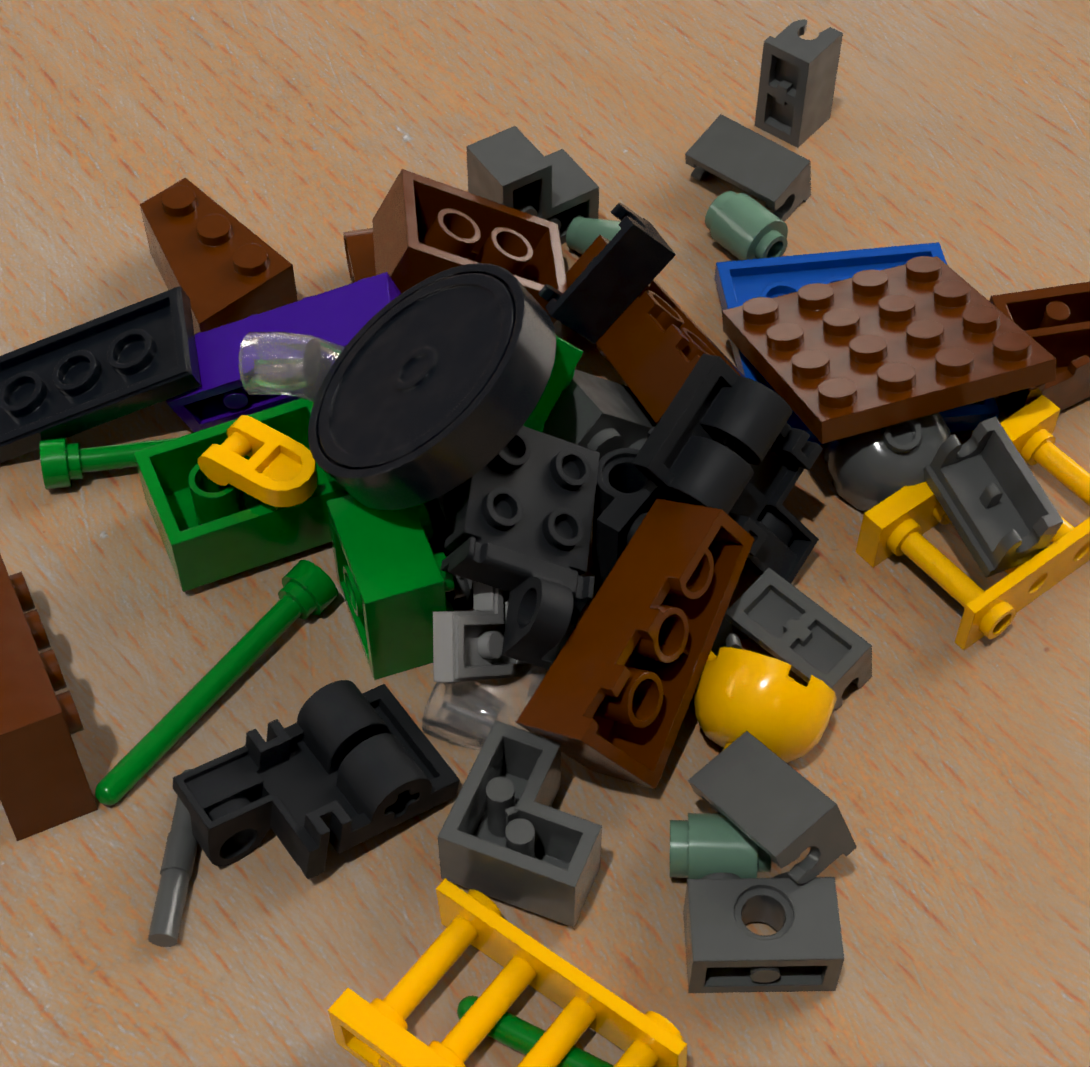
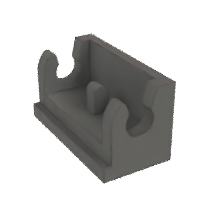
M805 19L791 23L775 38L769 36L764 41L754 125L797 148L831 116L843 37L842 32L830 27L820 32L816 39H802L799 36L804 35L806 32L807 20Z
M722 114L718 116L685 153L686 164L695 168L691 173V177L703 181L712 173L766 202V207L773 210V214L783 221L788 219L802 202H806L811 196L810 160Z
M996 416L981 421L972 432L971 438L962 445L955 434L948 437L939 447L931 464L924 467L925 481L986 578L1021 565L1047 548L1064 522Z
M770 568L725 613V618L732 624V630L743 639L751 638L776 659L791 664V670L807 683H809L810 677L813 675L834 690L837 699L834 710L842 706V694L851 682L861 689L872 677V645Z
M748 731L743 733L688 780L698 796L702 799L705 798L711 803L710 807L715 812L727 817L769 854L772 861L781 869L798 859L804 850L811 847L807 857L795 864L788 873V876L799 885L811 881L842 854L848 856L857 848L838 805Z

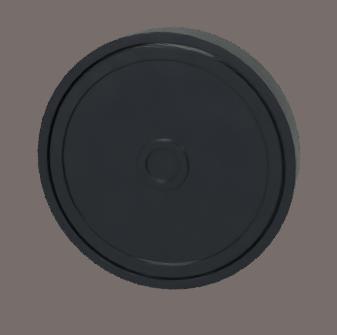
M487 263L461 265L439 272L417 283L388 303L360 329L338 356L326 375L314 401L308 427L309 447L314 460L354 499L373 509H406L426 503L451 491L475 475L498 455L518 433L536 407L548 383L555 360L556 334L551 318L513 274L497 265Z

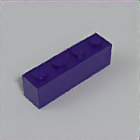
M385 272L260 314L251 315L233 323L196 333L195 342L201 387L167 399L166 403L193 432H197L238 419L241 415H250L312 394L317 396L332 365L352 338L375 314L402 293L389 274Z

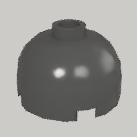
M940 412L825 443L823 450L825 463L828 462L829 472L834 479L832 484L838 495L857 510L866 512L904 486H913L926 482L924 479V467L931 464L941 444L950 437V429Z

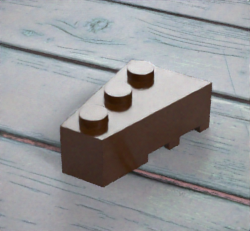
M187 178L180 180L140 204L150 254L168 290L181 286L190 298L194 334L298 301L293 265Z
M1090 282L991 296L990 302L1056 358L1055 381L998 396L1006 417L1008 418L1041 395H1044L1061 409L1060 411L1090 397Z

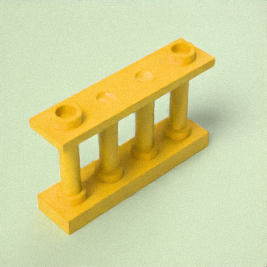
M1041 395L1000 422L1026 463L1031 466L1038 463L1090 506V473L1054 445L1056 438L1053 436V432L1061 410L1044 395ZM925 481L913 486H904L864 513L856 553L873 568L893 554L896 556L905 554L962 605L964 612L955 643L964 651L984 636L988 639H993L1000 635L1011 624L1018 611L1090 560V517L1074 527L1061 516L1064 522L1051 540L1053 542L1051 545L1027 562L1005 570L1008 575L984 591L922 536V534L938 523L942 525L950 523L953 525Z
M446 878L436 888L441 924L446 928L383 1000L374 998L369 1003L350 988H347L328 1009L337 1044L368 1067H466L464 1062L527 986L530 985L563 1008V1010L517 1067H557L588 1027L625 1051L613 1067H686L687 1043L683 1041L679 1030L668 1019L653 1011H647L643 1014L504 919L499 908L486 895L474 889H470L466 893ZM472 945L504 968L442 1042L433 1040L427 1046L407 1031L408 1025L405 1020L465 950Z

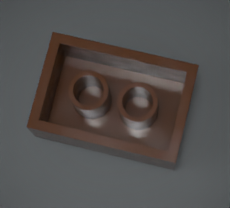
M401 169L372 219L376 275L387 272L400 292L403 293L426 278L453 267L474 263L497 265L508 270L517 278L547 312L554 325L557 320L551 317L545 308L549 302L539 296L538 293L546 284L554 287L561 293L568 289L558 224Z

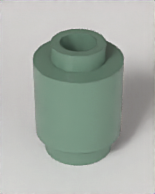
M734 191L722 193L713 201L706 213L705 225L710 230L712 239L739 260L782 257L787 248V224L745 193L737 194Z
M688 813V820H670V878L702 879L706 875L719 872L733 873L740 878H757V872H771L770 855L723 814Z

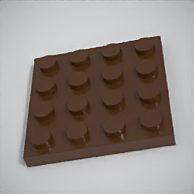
M937 256L915 257L908 260L904 265L880 271L863 270L857 272L849 279L829 284H808L802 286L798 292L774 298H752L747 300L742 306L722 310L723 332L780 397L788 403L795 414L822 444L1053 382L1056 379V358Z

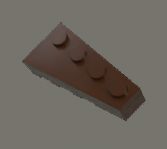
M602 235L595 239L566 273L568 288L610 240ZM655 279L596 342V348L599 353L614 366L655 423L659 422L661 416L665 413L703 353L720 356L739 376L745 377Z
M656 499L516 723L531 733L561 743V752L593 772L656 789L755 538L722 509Z
M0 554V801L16 840L19 841L96 811L98 808L71 737L72 734L84 730L70 691L55 695L56 691L67 687L53 649L39 653L40 650L51 647L37 609L23 613L35 608L22 571L10 576L8 575Z

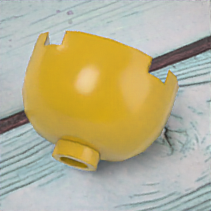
M720 647L717 656L710 651L694 693L695 713L705 735L714 743L723 747V750L748 731L778 757L788 763L805 756L818 744L829 723L837 700L835 691L813 675L810 677L808 686H803L788 676L792 665L779 659L749 650Z

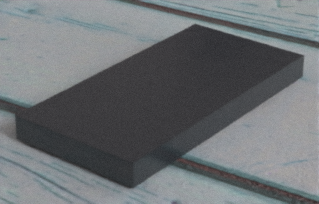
M181 286L175 287L1 355L0 463L39 449V443L42 440L68 438L201 387L191 303Z

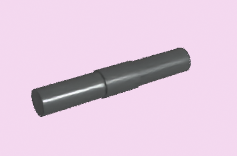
M178 796L171 830L167 837L160 871L161 878L148 935L149 942L161 947H172L177 944L189 880L192 877L198 842L192 834L190 813Z

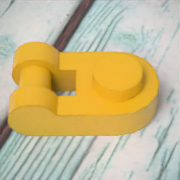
M241 415L227 429L228 438L221 445L212 444L198 458V465L201 471L215 484L226 486L229 483L261 502L274 507H292L301 504L310 498L317 488V467L311 451L303 444L248 415ZM247 455V456H249V457H251V458L248 460V459H246V458H244V457Z

